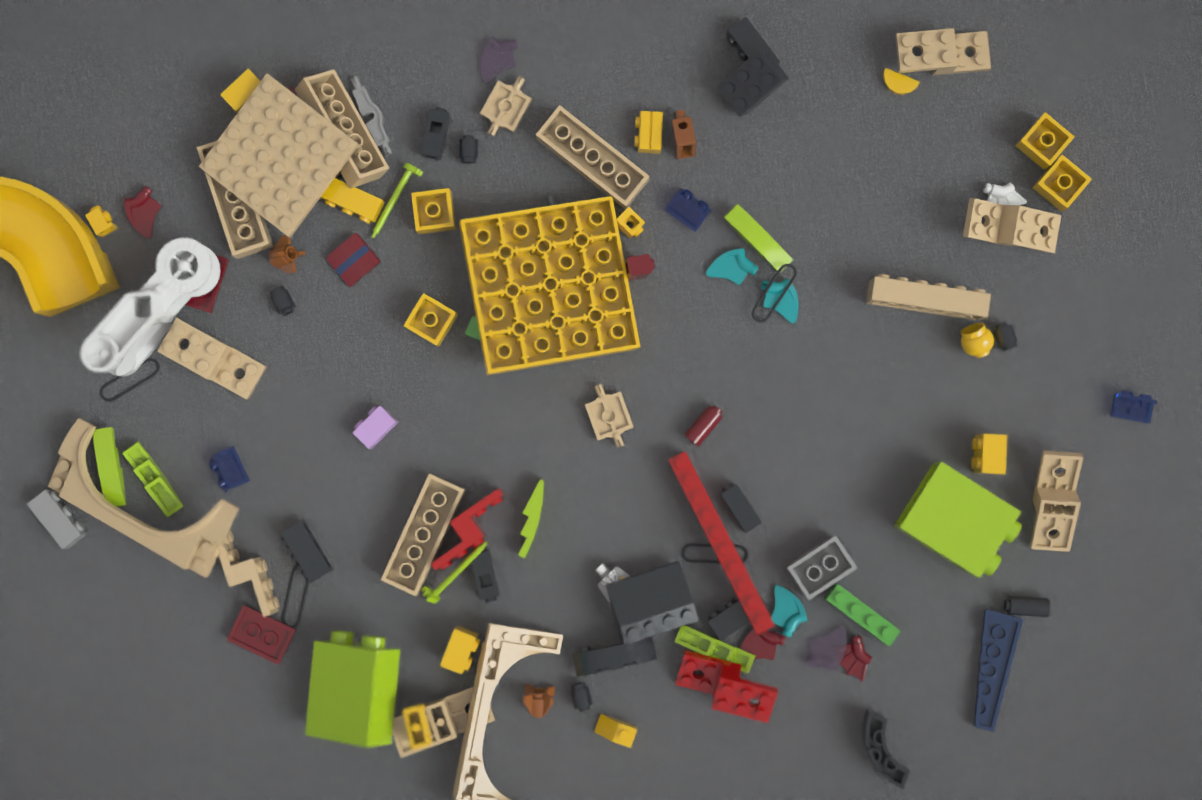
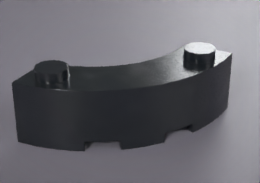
M652 636L627 645L621 642L597 648L584 646L579 648V652L572 653L577 676L625 668V666L638 665L657 659Z
M866 709L862 724V736L867 755L875 768L889 782L903 789L910 770L898 763L887 748L885 731L888 719Z

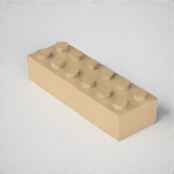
M335 70L303 78L295 88L298 97L359 144L340 170L349 188L351 189L381 178L389 169V166Z
M560 105L536 134V139L607 196H612L613 200L625 210L649 181L650 176Z
M217 141L197 147L201 162ZM205 172L232 256L239 259L274 247L264 217Z
M878 274V277H874L869 281L866 304L977 321L988 317L991 294L985 293L986 290L983 289L967 291L966 287L963 286L948 288L947 284L943 283L928 285V281L924 280L908 282V278L897 277V279H889L890 276Z
M428 475L381 581L414 596L419 595L431 569V563L436 558L450 527V521L453 520L466 489L436 475Z

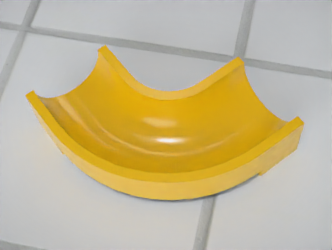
M0 177V258L7 260L17 271L34 313L51 317L120 288L107 254L102 252L96 237L77 213L56 197L30 184Z

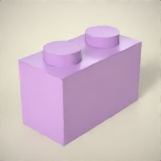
M374 406L368 412L369 417L365 421L360 420L354 426L356 430L353 434L368 449H372L398 423L383 406L378 408Z

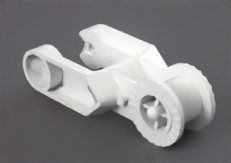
M178 238L166 244L157 257L155 274L141 290L126 294L85 340L81 347V358L85 366L92 371L110 372L115 376L122 377L129 376L137 371L141 364L164 340L176 319V314L190 298L205 295L216 286L221 270L215 253L208 247L189 238Z

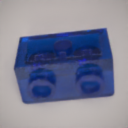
M681 188L674 195L665 210L696 232L712 210L705 201H699L693 197L694 194L691 191Z
M234 446L211 456L210 468L213 472H216L219 478L217 479L218 485L221 489H224L225 493L250 481Z

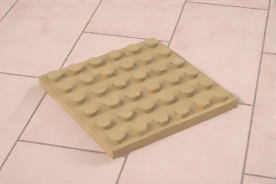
M266 73L199 167L281 232L291 237L359 144Z

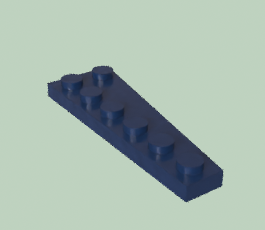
M984 609L973 726L994 732L1023 619Z

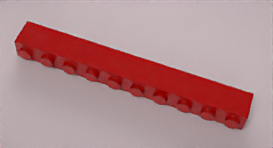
M686 451L669 459L668 462L756 635L774 627L775 625Z

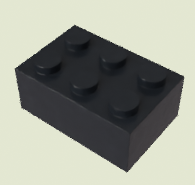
M764 48L754 53L722 81L717 88L737 115L741 117L750 113L785 83L789 77L769 51Z

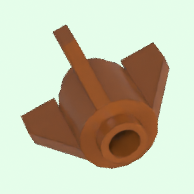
M284 235L281 236L274 248L270 250L269 261L274 267L292 274L296 272L295 263L293 262L297 257L304 256L306 253L305 251L297 252L293 246H289L291 244L290 237Z
M525 684L523 704L530 715L534 718H542L548 714L549 709L553 705L555 686L551 685L544 689L540 687L534 688L530 684Z

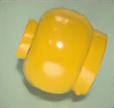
M974 323L961 330V346L966 354L981 358L990 353L989 350L994 345V337L984 323Z

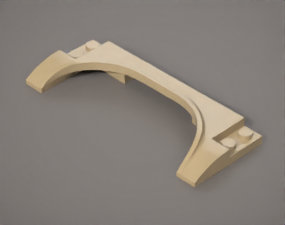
M78 418L58 451V454L61 456L48 487L60 493L59 497L179 567L191 569L204 578L209 577L239 508L221 499L200 521L179 531L159 530L145 524L105 499L106 495L100 493L94 486L86 465V450L96 426L82 418Z
M488 623L486 639L482 641L452 794L454 800H511L492 785L483 765L482 745L492 695L503 674L520 659L537 653L560 654L562 634Z

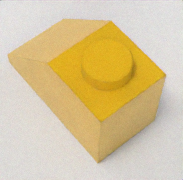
M600 713L594 732L612 742L631 748L637 732V726Z

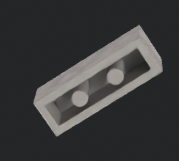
M44 490L27 505L62 549H69L86 535L85 527L79 520L76 521L74 519L72 510L67 505H63L60 501L61 497H59L55 490Z

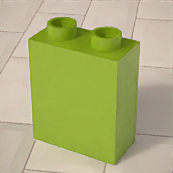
M933 462L893 527L967 574L981 578L983 573L991 576L995 572L1002 559L1001 556L996 554L1003 541L1008 543L1014 541L1022 528V524L1016 521L1021 511L945 463Z
M332 630L330 640L314 641L305 735L365 748L391 744L400 649L385 647L386 637L362 635L361 643L354 642L355 632Z

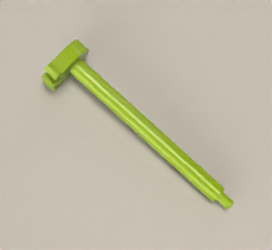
M405 162L403 167L406 171L377 221L371 237L375 238L376 234H379L411 174L414 173L421 177L423 172L420 169Z
M485 541L482 545L480 544L434 590L424 586L421 591L424 592L422 595L427 597L426 601L436 604L440 600L439 594L485 549L484 547L488 543Z

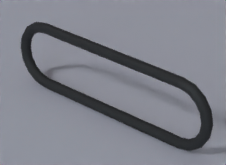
M784 264L779 268L754 306L752 317L756 322L763 323L770 318L795 280L797 270L792 264ZM784 267H791L794 270L793 278L767 317L763 320L757 319L755 317V310Z
M153 358L146 359L141 365L148 361H153L157 365L156 372L116 397L107 399L103 395L104 388L122 378V376L114 378L102 386L100 390L101 398L107 402L115 401L158 374L160 370L159 363Z
M688 544L682 550V557L687 562L720 564L719 561L690 560L685 556V550L688 547H711L710 544ZM734 545L735 548H742L746 552V558L742 561L745 563L749 557L747 548L741 545Z
M296 564L292 570L289 588L282 614V622L285 624H287L285 622V614L294 579V574L296 568L300 566V564ZM309 580L306 582L298 621L294 625H289L293 628L297 627L301 621Z

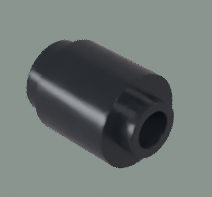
M464 135L463 139H459V158L461 163L474 164L476 159H478V139H474L473 135Z
M279 286L270 291V298L278 314L286 316L294 311L295 304L289 291L284 286Z
M1007 322L995 326L997 330L993 332L999 348H1002L1003 352L1018 346L1016 343L1018 340L1012 324L1007 325Z
M585 682L571 685L570 694L574 709H579V712L589 710L590 705L593 704L589 687L586 686Z

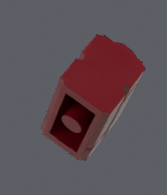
M649 254L639 255L638 257L631 256L624 261L628 281L645 279L655 269L654 260L650 258Z

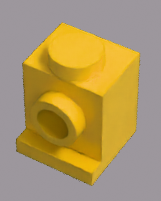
M99 205L91 208L90 212L85 215L95 234L100 237H104L118 229L116 224L110 222L112 217L109 212L102 210Z
M630 207L617 218L618 228L629 238L633 235L637 237L644 230L642 226L645 222ZM631 223L633 228H629L626 224Z

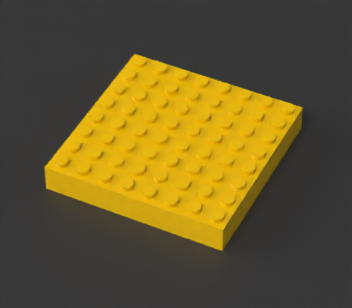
M612 196L460 220L459 228L486 375L640 348Z

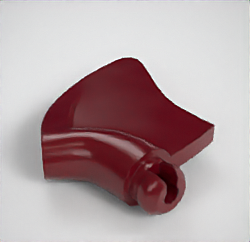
M143 186L142 190H139L133 198H125L124 206L132 226L145 238H151L155 217L163 206L150 197L153 191L147 186Z
M753 629L745 637L740 649L756 655L755 659L763 658L774 661L777 644L784 645L785 636L769 630L756 635Z

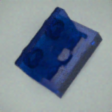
M1122 390L1121 393L1114 394L1110 417L1150 424L1153 406L1157 404L1158 400H1153L1152 396L1140 394V397L1133 396V392Z

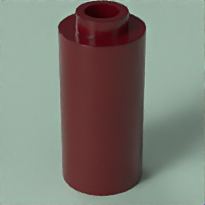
M708 405L684 436L699 447L722 420V411L715 405L712 407Z

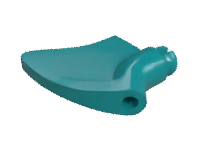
M734 249L719 256L710 265L706 275L714 278H725L740 285L748 273L751 275L756 274L758 266L754 265L745 256V249Z
M786 278L781 282H773L765 295L763 307L773 308L789 284V279ZM762 281L761 290L764 291L771 281ZM791 284L775 308V311L780 313L790 323L796 322L799 306L797 292L793 284Z
M776 585L774 588L775 608L771 619L773 623L784 628L782 635L792 637V633L795 632L799 623L807 621L806 612L800 600L792 592Z

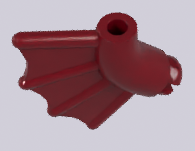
M853 635L851 643L832 646L831 649L836 654V663L845 668L846 675L856 676L863 682L872 656L865 651L862 637L860 635Z

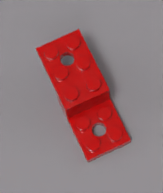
M501 488L495 490L450 521L463 542L431 563L435 570L438 568L441 571L453 563L451 560L454 557L458 560L469 552L467 548L470 546L475 548L484 542L483 537L486 534L473 516L476 518L487 512L486 507L489 505L492 507L503 501L502 496L505 494Z
M687 650L684 651L675 682L677 686L712 694L711 709L764 723L769 722L778 695V688L741 679V664ZM701 670L703 674L697 675L694 671ZM755 698L759 702L751 703L749 700Z

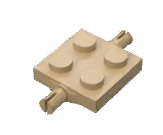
M518 76L513 86L506 85L499 80L480 112L481 116L492 122L487 132L489 135L494 137L499 127L506 128L513 133L515 132L532 101V98L523 94L520 90L525 81L523 78Z
M602 384L599 385V388L595 386L598 398L593 402L585 404L597 440L613 437L616 448L620 447L618 440L620 445L624 446L620 434L634 428L621 391L612 395H605Z

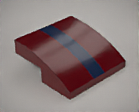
M358 233L350 236L325 258L349 288L353 287L364 275L369 274L381 262Z

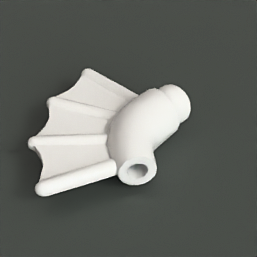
M1011 182L1004 186L991 185L990 183L985 184L986 187L983 189V192L988 193V202L1018 206L1027 204V201L1015 191V187Z

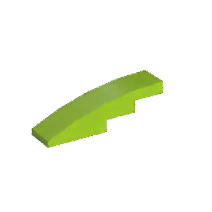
M738 204L724 216V219L745 242L751 245L776 272L782 265L789 264L793 260Z
M114 428L96 429L93 433L102 492L106 495L105 499L114 506H126L123 469L120 467L119 452L115 445Z
M139 441L122 452L134 468L135 474L145 485L146 491L167 517L184 506L164 474Z
M542 479L539 480L523 511V514L529 517L520 533L526 537L518 554L523 558H526L532 545L541 517L544 498V480Z
M686 625L680 627L674 641L697 653L741 664V671L749 673L756 657L754 654Z

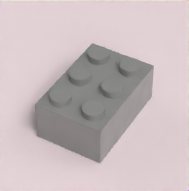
M836 535L830 536L785 566L807 600L812 599L857 569Z

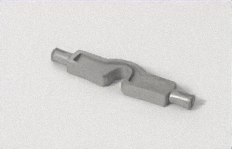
M358 77L351 78L350 81L355 89L352 92L361 115L374 114V118L367 122L366 126L373 136L376 145L381 147L385 157L392 155V152L388 145L390 140L383 127V115L380 109L372 103L366 88L361 86Z

